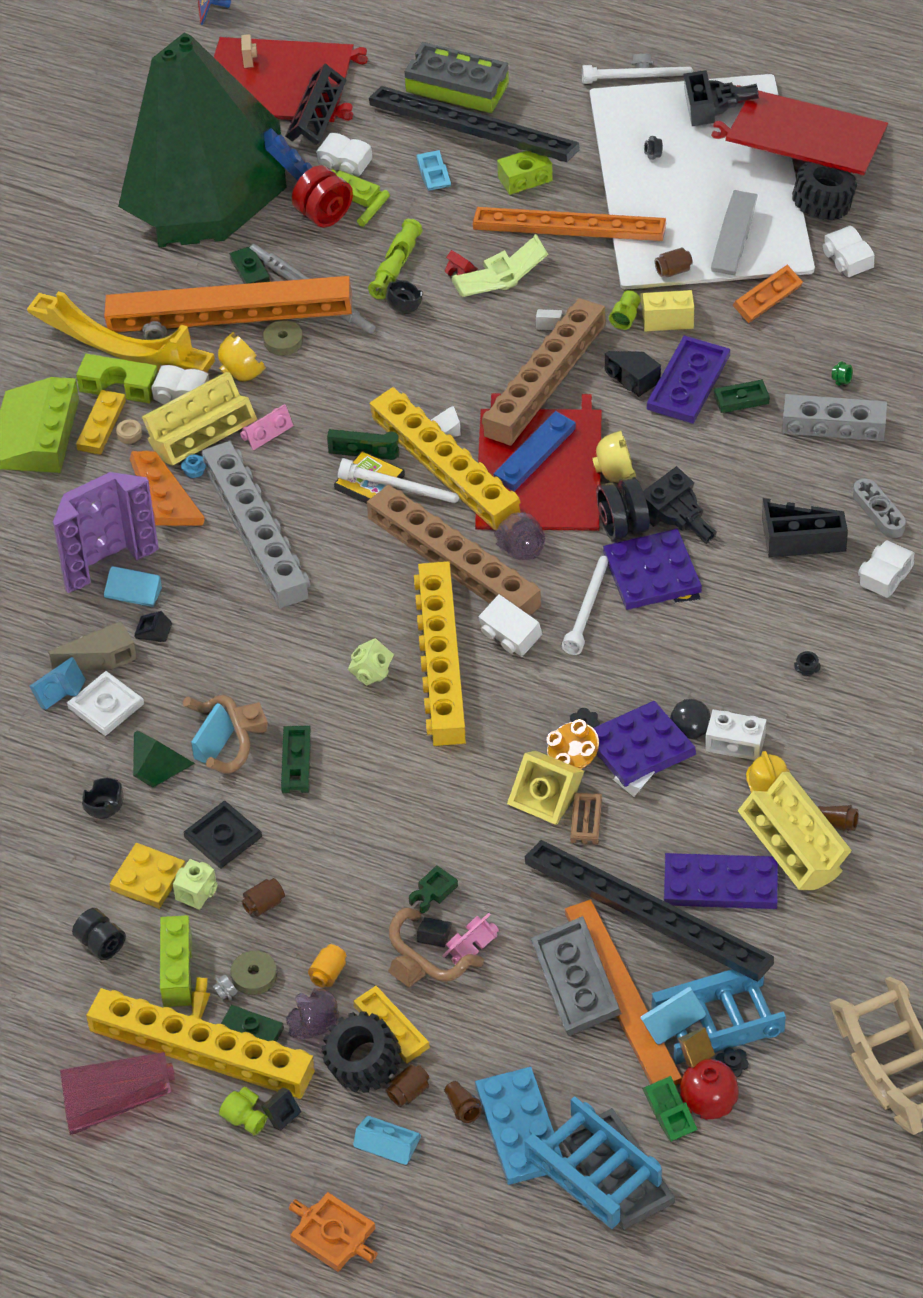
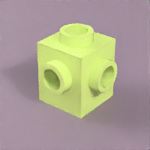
M374 638L359 645L352 653V661L348 670L366 686L376 681L380 682L387 676L389 672L388 667L394 654Z
M189 859L185 867H181L178 870L173 882L175 900L200 910L207 898L212 897L217 889L214 869L207 863H199Z

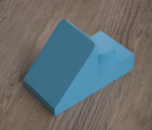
M71 657L29 687L40 707L47 709L66 695L77 696L86 679L75 659Z

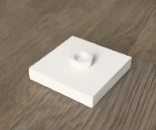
M105 671L79 692L77 696L68 701L67 705L68 709L106 736L144 705V701L141 696Z

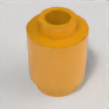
M333 944L322 948L308 970L311 982L318 987H331L346 965L345 959L347 955L345 951Z

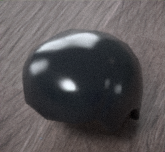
M397 280L389 283L386 289V301L391 309L398 313L407 314L415 311L421 304L423 291L418 290L409 281Z
M684 699L677 703L670 715V719L688 739H697L707 732L711 718L707 706L696 699Z
M108 777L94 780L92 789L90 791L84 790L83 810L95 818L104 819L113 816L121 809L124 801L122 784L117 779Z

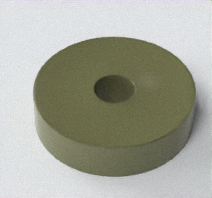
M288 320L273 322L264 330V346L270 353L275 355L293 354L303 344L302 329L298 324Z
M262 951L242 953L231 965L233 985L237 990L248 995H258L268 991L277 979L275 961L270 955ZM252 971L258 972L256 974H250Z

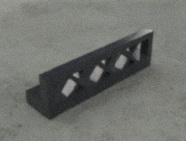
M326 63L312 74L285 137L292 142L301 134L315 145L322 139L346 83V79ZM329 77L338 83L337 87H331ZM322 93H327L330 102L325 103ZM316 108L321 109L323 118H318L315 111ZM308 124L314 125L316 134L307 128Z

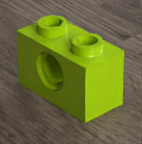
M523 151L497 160L498 178L509 195L553 181L552 162L546 156Z

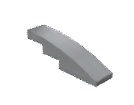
M733 191L711 265L712 272L736 275L745 240L748 238L758 197L757 194Z

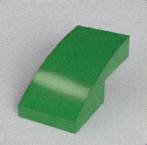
M671 1076L642 1088L656 1119L670 1142L698 1130L686 1102H682Z

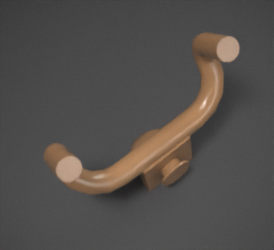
M217 695L207 702H200L191 697H185L183 706L199 713L211 712L217 703L226 707L239 740L238 754L229 763L209 757L206 761V766L225 774L239 770L246 762L250 752V739L247 731L252 733L267 732L268 722L260 702L237 707L234 700L227 695Z
M403 908L394 915L390 923L389 938L391 944L402 956L392 960L388 972L407 987H411L426 974L438 981H452L459 978L470 965L481 967L484 964V959L481 956L467 954L453 968L441 970L406 945L401 939L400 928L406 919L418 921L421 917V913L418 910Z

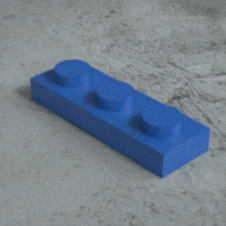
M272 128L264 132L265 149L297 181L306 171L312 168L309 162L305 163L296 149H292L287 144L282 135H278Z

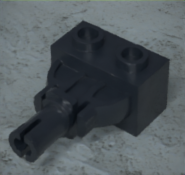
M707 70L683 74L685 97L692 126L714 123L715 116L724 113L728 108L737 107L738 101L759 99L757 83L736 87L732 82L723 83L717 80H709Z
M676 466L643 491L648 507L650 524L654 527L662 521L666 524L676 525L681 531L691 529L706 544L715 537L717 531L701 518L704 510L697 504V498L693 492L695 482Z

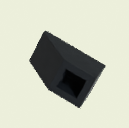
M607 351L605 353L604 368L606 373L638 397L656 386L661 378V364L645 352Z

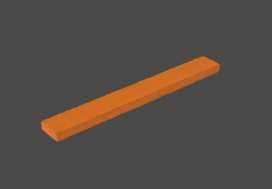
M477 207L472 224L473 230L663 241L667 223L666 218Z
M590 899L565 908V915L569 922L583 916L587 923L622 1013L616 1017L649 1083L652 1084L671 1076L675 1085L681 1084L682 1077L664 1042L659 1045L656 1044L640 1018L648 1010L593 902Z

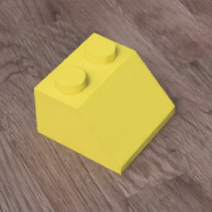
M692 290L640 293L644 332L694 329Z
M538 751L524 753L507 804L556 825L574 800V793L578 791L584 770Z

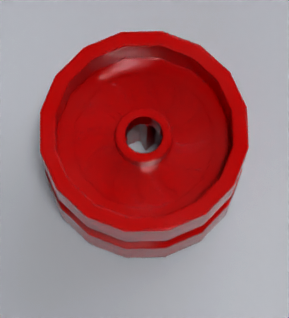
M323 165L314 166L306 171L296 183L292 193V205L302 215L307 216L315 225L322 228L330 227L337 223L349 209L353 198V188L347 181L338 177L328 167Z

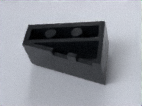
M763 498L762 524L768 558L846 552L848 528L844 511L811 506V509L795 507V503L787 502L786 505L771 503V499Z

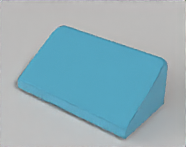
M111 566L104 598L154 607L162 589L161 578L155 574Z
M215 704L191 741L193 757L198 761L206 763L209 757L216 759L235 730L228 713L221 704Z
M688 987L640 1018L656 1044L659 1045L704 1018L706 1012L691 987Z
M366 1116L356 1128L353 1145L355 1148L407 1165L417 1147L421 1134L371 1116Z

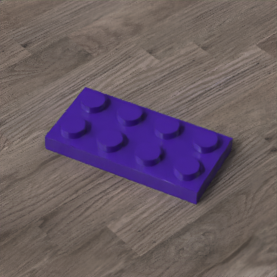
M684 335L647 401V410L694 424L730 357V349Z
M665 853V902L673 906L777 909L778 862L773 856Z

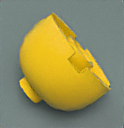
M234 332L226 337L219 347L218 359L222 365L219 370L222 373H231L232 377L238 381L246 382L254 379L266 369V366L262 361L259 363L255 359L257 356L255 352L239 336H236Z

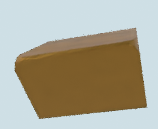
M705 1027L678 1038L686 1063L691 1068H694L702 1060L709 1059L715 1055Z

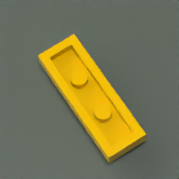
M101 390L77 440L76 446L78 451L102 454L126 402L125 394Z
M374 986L353 1001L354 1008L359 1013L360 1011H365L369 1016L373 1013L379 1019H383L399 1041L398 1043L402 1051L399 1055L406 1064L430 1048L429 1041L377 986Z

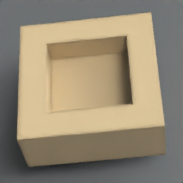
M251 34L241 35L244 68L253 67V58L257 57L256 43L252 44Z

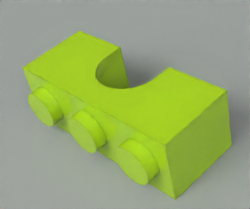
M85 353L76 377L79 392L99 395L101 390H105L112 384L120 383L124 384L126 400L150 404L153 398L152 385L158 372L157 365Z
M189 915L160 917V992L163 1007L192 1006V980L190 972L192 933Z

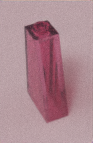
M165 1052L60 1070L66 1120L70 1135L77 1134L170 1093V1081L175 1080L173 1064L166 1063Z

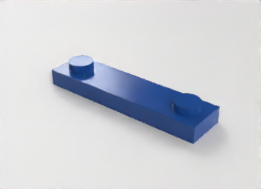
M555 411L493 473V476L498 477L506 488L514 492L576 429V422Z

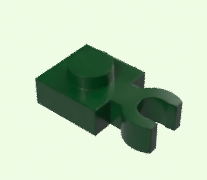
M436 865L418 882L419 890H415L409 895V904L412 906L416 901H423L419 905L420 912L423 914L429 910L432 900L440 904L458 887V880Z

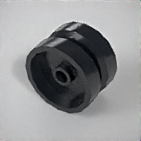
M631 476L620 479L617 487L611 482L597 486L596 499L600 518L611 540L626 537L628 530L633 534L649 530L650 519L646 499L635 477Z

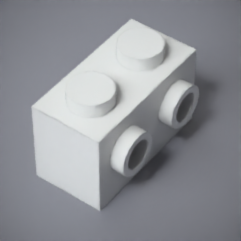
M500 594L478 617L482 627L481 631L485 636L490 639L496 638L501 642L502 647L511 654L515 652L521 657L542 635L541 627L537 620Z
M713 709L706 732L705 751L756 760L761 755L765 739L766 719Z

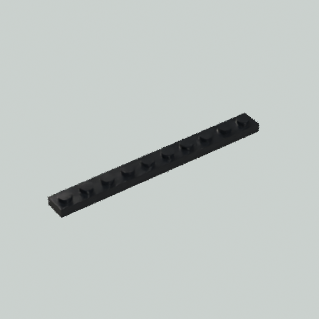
M381 86L369 97L370 106L557 159L558 161L568 162L580 151L579 142Z
M540 840L524 856L526 865L757 982L774 965L773 955L543 840Z

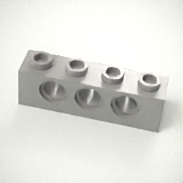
M785 394L782 433L884 441L887 401Z

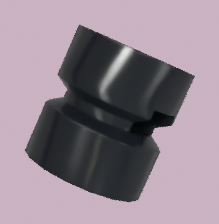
M90 908L82 913L72 929L73 936L83 945L88 946V949L100 960H108L117 954L126 939L125 932L115 923H110V919L98 908Z

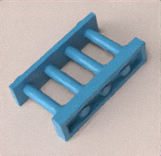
M731 969L652 993L651 1009H654L684 989L691 987L706 1012V1016L700 1019V1022L706 1028L714 1053L723 1051L728 1047L733 1048L762 1038H773L785 1032L786 1016L784 1011L772 1015L759 988L764 984V976L757 982ZM745 991L749 992L760 1016V1019L744 1023L732 996ZM718 999L722 1000L733 1024V1027L717 1031L705 1003ZM686 1029L676 1034L677 1040L679 1037L687 1034ZM680 1043L674 1044L675 1064L686 1062Z
M574 1096L571 1099L572 1117L547 1140H540L534 1134L530 1135L525 1140V1157L609 1228L613 1229L620 1223L619 1204L646 1179L658 1188L662 1184V1168L654 1157L646 1156L600 1118L590 1104L587 1102L582 1103ZM581 1124L594 1134L568 1158H562L554 1151ZM605 1143L615 1154L593 1174L584 1177L576 1170V1167L597 1147ZM624 1161L637 1170L612 1195H606L598 1188V1185Z

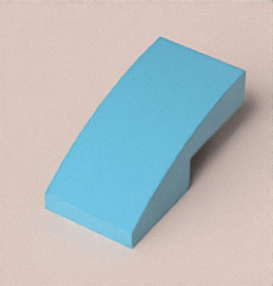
M440 150L417 154V164L428 191L451 186L446 165L443 164Z

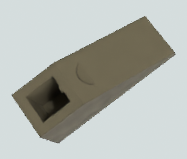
M121 621L48 651L52 670L71 657L75 659L80 670L115 669L137 659L134 641Z

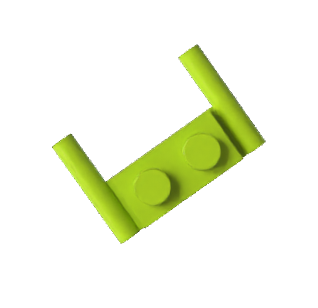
M331 169L353 188L352 201L368 207L357 220V223L364 227L387 201L390 193L387 190L380 191V186L343 171L339 170L336 172L334 169Z

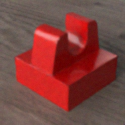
M453 250L446 257L449 262L445 268V273L450 277L455 271H458L456 275H462L478 270L469 260Z

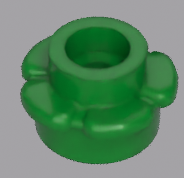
M840 361L832 369V379L836 380L837 386L841 384L848 385L853 376L852 366L843 361Z

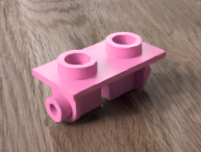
M284 404L279 408L273 409L271 413L242 429L240 436L244 441L249 440L252 450L257 449L293 427L286 405Z
M488 913L482 919L476 916L466 926L468 932L462 937L457 933L446 944L449 949L443 957L445 958L450 953L453 956L452 962L456 965L463 956L467 954L476 955L479 952L473 945L474 942L483 949L495 939L499 929L494 923L489 924L486 921L491 914Z

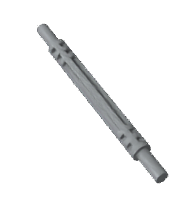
M256 244L250 246V249L256 252L259 259L264 261L265 266L285 279H309L274 253L269 254ZM353 307L352 314L339 315L350 324H356L369 334H372L375 330V325L360 316V312L353 309Z

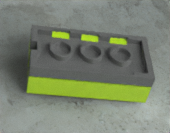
M426 42L420 44L415 53L416 60L411 59L405 69L406 92L488 113L493 112L509 85L507 62Z

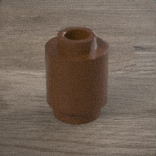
M681 247L660 254L659 257L655 258L654 263L660 277H671L689 271L693 260L690 252Z
M275 878L271 880L265 879L243 893L244 899L241 902L249 915L254 914L258 917L280 904L281 899L285 897V893Z
M410 1064L389 1082V1087L385 1091L391 1101L398 1107H402L404 1104L409 1105L429 1088L428 1080L430 1078L421 1066L415 1067Z

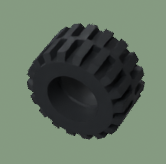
M806 162L799 168L792 192V200L795 202V206L801 209L800 211L809 214L813 218L816 217L821 220L840 219L850 211L857 188L856 178L851 172L813 162Z
M360 1011L357 1016L355 1012L349 1013V1018H339V1023L336 1026L333 1024L330 1026L329 1031L331 1033L329 1035L325 1034L323 1041L326 1045L322 1046L321 1051L324 1055L322 1057L323 1061L344 1088L347 1089L349 1087L353 1092H358L360 1088L363 1093L369 1092L372 1087L374 1090H378L381 1088L380 1084L382 1082L387 1084L391 1081L389 1076L397 1073L398 1069L395 1065L401 1064L402 1058L399 1055L402 1052L401 1046L383 1019H379L376 1014L371 1013L369 1016L367 1012ZM365 1043H374L371 1052L365 1058L359 1061H350L351 1055L357 1047Z

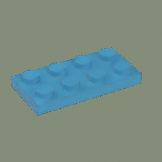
M532 1067L475 1081V1088L507 1184L511 1185L547 1175L525 1157V1140L530 1135L534 1134L540 1140H547L554 1133ZM558 1145L554 1151L563 1158Z

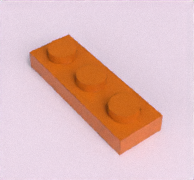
M787 264L737 299L733 307L750 323L800 288L803 281Z

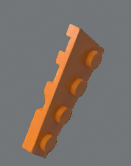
M131 451L130 462L135 475L146 477L149 481L155 525L203 526L205 517L157 452Z

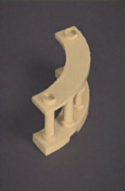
M888 977L885 979L889 990L886 993L855 1006L840 998L829 1003L842 1038L848 1036L855 1051L850 1056L866 1085L884 1110L891 1108L897 1115L894 1117V1121L903 1129L915 1135L923 1131L921 1123L923 1119V1103L917 1105L910 1098L923 1093V1080L900 1090L891 1082L888 1076L923 1061V1029L910 1004V993L907 986L902 981ZM893 1002L901 1023L871 1036H865L858 1022L859 1017ZM907 1033L916 1051L885 1065L879 1064L872 1052V1048Z

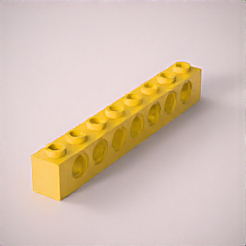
M392 387L369 403L373 420L386 432L397 433L399 444L453 493H457L459 498L496 532L521 516L520 499L513 491H508L498 477H493L488 473L484 464L481 462L477 463L467 449H462L458 446L455 439L450 434L446 435L436 421L428 419L424 411L418 406L415 407L406 394L399 393Z
M450 561L418 564L419 574L414 575L415 590H420V595H415L416 610H422V615H417L418 631L424 632V635L419 636L420 651H425L426 655L420 657L422 672H427V677H422L423 693H429V698H424L425 714H431V719H426L427 736L432 735L433 746L466 744Z
M101 988L86 1015L89 1031L270 1090L278 1092L283 1087L289 1089L292 1096L298 1099H302L315 1072L313 1055L304 1050H294L284 1047L276 1041L256 1038L248 1032L241 1033L231 1030L223 1024L215 1025L203 1021L194 1015L187 1016L169 1007L162 1008L150 1004L144 999L124 996L116 990L109 991Z

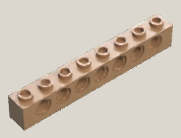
M578 298L574 305L568 308L566 315L561 321L556 323L554 330L544 338L542 345L532 353L530 360L520 368L518 375L508 383L502 395L496 398L491 409L484 413L482 418L484 437L508 445L514 443L605 327V306Z
M388 484L367 501L368 519L429 562L450 561L451 577L489 604L500 594L529 616L541 607V589L535 583L529 582L520 576L515 569H510L504 565L496 556L490 555L481 549L476 542H471L465 538L457 529H452L440 517L432 515L421 504L415 503L406 497L402 491L396 490Z

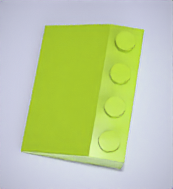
M49 377L5 391L0 409V469L61 473L79 402L76 378Z

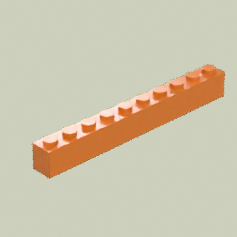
M339 276L106 295L104 317L107 328L111 331L128 332L141 331L145 324L153 321L160 322L167 329L179 328L180 325L193 327L352 314V289L350 277Z

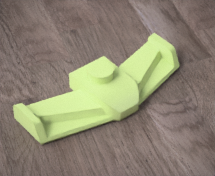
M535 234L531 240L510 258L504 250L484 260V270L453 275L451 280L459 295L463 297L496 289L508 290L516 286L518 280L543 260L548 253L537 234Z

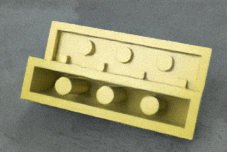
M229 372L221 374L142 416L150 435L147 439L151 447L157 452L163 462L170 465H175L186 459L189 455H193L257 421L249 398L239 394Z
M782 772L767 792L752 791L738 809L743 819L799 890L819 889L833 881L843 871L839 866L852 850L790 772Z

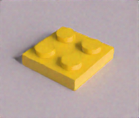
M135 843L110 882V890L160 909L173 889V882L178 870L181 867H185V861Z

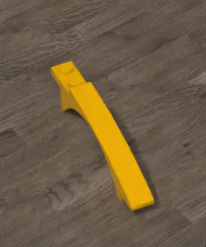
M59 291L56 297L38 293L27 308L28 313L87 345L120 359L157 365V371L160 370L161 366L172 365L184 370L197 369L207 373L215 362L213 353L192 348L188 326L180 325L177 331L162 339L142 340L127 337L111 331L91 319L65 293Z

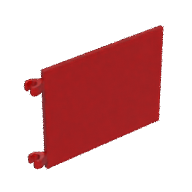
M219 37L214 58L277 119L287 120L293 119L312 74L326 63L346 79L351 60L362 65L368 61V56H366L367 49L365 47L354 49V44L251 39L252 44L256 43L257 57L253 58V67L244 68L241 38ZM329 77L331 87H337L338 83ZM342 92L329 122H334L336 116L347 121L353 118L354 114L351 112L353 106L351 103L339 105ZM322 93L325 103L330 102L327 93ZM316 108L315 111L318 118H323L321 109Z
M759 90V99L738 101V103H745L731 128L722 121H715L713 124L714 128L716 127L721 130V132H712L711 136L715 139L726 137L725 141L863 176L888 127V122Z
M491 393V407L501 393ZM582 394L581 409H539L512 445L484 437L482 418L484 413L490 409H481L478 463L484 464L488 473L492 476L555 411L576 422V429L514 491L520 499L521 516L501 530L599 531L600 514L597 506L596 488L600 485V472H596L592 458L597 457L596 448L601 441L602 410H592V394ZM476 514L475 530H494Z

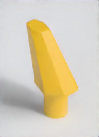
M196 977L195 991H192V1015L202 1018L210 997V993H207L208 978Z

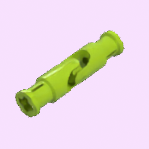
M405 219L402 223V230L396 234L385 256L386 260L379 265L375 273V280L370 282L368 286L369 294L372 297L385 299L389 283L395 282L399 276L401 267L404 266L415 246L416 237L420 236L423 231L422 225L415 219Z

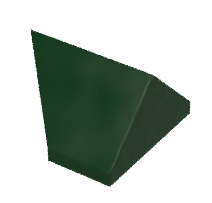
M138 730L134 732L133 776L152 788L195 764Z

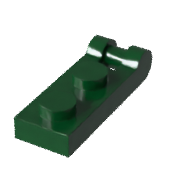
M329 429L327 434L329 454L358 456L361 451H364L377 458L387 460L397 459L400 455L398 447L399 437L395 432H387L383 435Z
M283 726L282 793H290L301 790V793L310 792L311 726ZM291 776H301L300 780H290Z

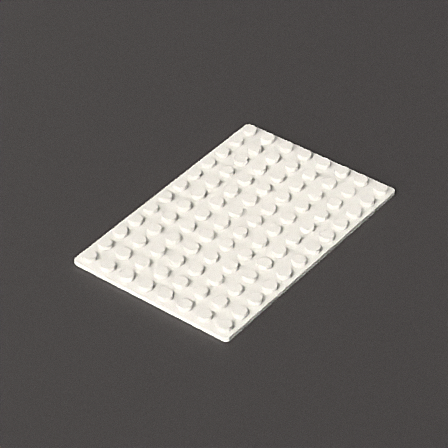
M772 74L709 79L723 83L732 82L736 86H747L757 83L759 91L778 95L775 77ZM684 81L594 88L590 90V101L609 215L666 218L667 223L663 241L613 238L620 287L622 289L768 278L787 264L797 275L814 273L815 266L804 214L800 211V208L795 206V202L792 200L796 176L791 157L725 141L726 137L715 139L711 136L712 132H721V130L716 127L714 128V123L692 126L685 97ZM745 102L736 104L737 107L728 108L724 113L715 116V121H722L731 128ZM650 136L662 139L663 143L661 157H656L654 160H650L644 153V143ZM733 191L755 193L758 197L748 238L745 240L736 275L712 272L711 265ZM681 247L690 252L693 264L690 265L689 271L671 277H660L658 275L654 260L660 254Z

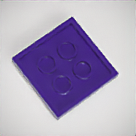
M678 529L603 546V554L608 558L609 569L626 610L701 593L702 585Z
M655 701L593 728L599 738L597 755L610 771L617 776L624 787L629 786L630 783L653 771L657 773L696 755V749L692 742Z

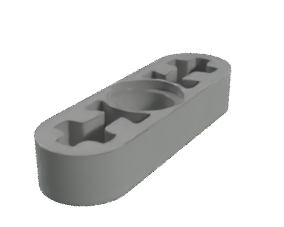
M866 478L856 481L853 489V498L885 536L889 538L902 536L905 532L906 520L901 512L874 481ZM882 505L886 509L884 511H875L872 507Z

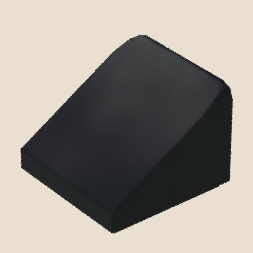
M162 611L143 615L140 617L134 637L142 640L165 642L172 622Z
M424 917L417 930V942L445 948L452 922Z

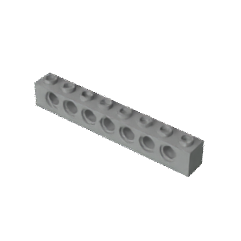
M231 441L202 450L203 462L206 464L205 470L278 608L281 609L308 599L307 588L310 587L309 578L306 572H301L297 555L291 554V547L287 537H282L280 534L279 522L276 518L272 519L270 506L267 501L263 502L259 485L257 483L253 484L252 473L248 466L244 467L240 450H235Z

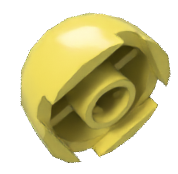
M620 430L605 436L597 445V457L592 458L596 472L602 471L604 477L614 483H618L620 479L631 476L637 479L635 470H633L631 465L632 460L622 431Z

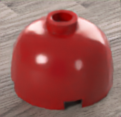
M704 1059L694 1068L689 1067L684 1072L680 1084V1098L682 1102H686L691 1114L693 1111L695 1114H699L700 1118L706 1120L719 1119L728 1115L739 1096L736 1075L730 1067L715 1059Z

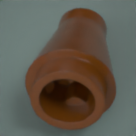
M852 805L818 806V809L834 828L844 832L856 830L859 811L856 808H852Z
M452 1081L446 1085L444 1092L449 1099L456 1119L463 1123L475 1121L482 1112L480 1100L462 1087L458 1081Z

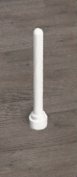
M582 65V83L592 84L597 79L683 76L684 73L693 72V69L691 67L597 69V67H592V65Z
M343 458L338 471V478L349 480V478L354 479L356 477L383 485L389 484L394 488L451 503H456L459 500L457 493L357 467L358 465L354 464L352 460Z
M607 556L599 558L574 628L563 639L561 646L568 654L578 655L584 647L585 640L582 634L608 566Z

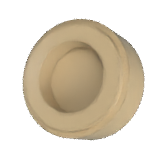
M124 420L117 425V438L120 442L133 444L141 439L142 428L136 420Z

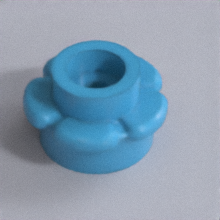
M193 454L184 459V462L181 463V468L186 476L197 478L204 473L206 464L203 462L202 456Z

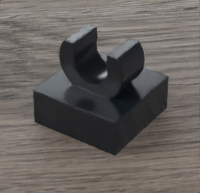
M283 1087L276 1094L272 1095L266 1103L261 1105L273 1127L280 1131L302 1112L290 1090Z

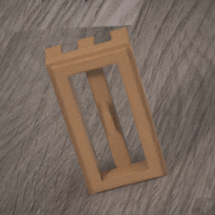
M574 793L571 843H576V840H582V844H587V841H593V844L598 845L602 794ZM580 800H585L583 830L581 833L577 832ZM592 800L596 801L593 833H588Z

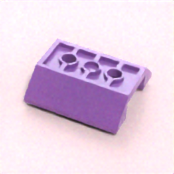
M109 472L63 494L53 520V526L67 593L91 583L89 565L95 564L97 561L115 554L126 547L136 560L159 550L149 481L146 477Z

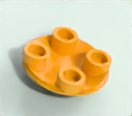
M580 719L561 726L547 736L548 756L579 769L589 765L598 752L599 738L596 731Z

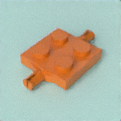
M329 1192L310 1208L297 1199H294L293 1203L291 1202L289 1210L301 1217L300 1224L290 1234L292 1242L337 1272L355 1255H359L369 1263L376 1259L377 1252L364 1245L366 1239L376 1229L375 1222Z

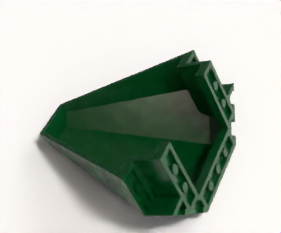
M185 32L151 60L118 205L121 209L156 227L158 247H166V244L180 242L181 245L200 244V240L214 239V242L225 241L287 188L285 168L265 149L264 132L271 128L278 135H281L280 121L200 43Z

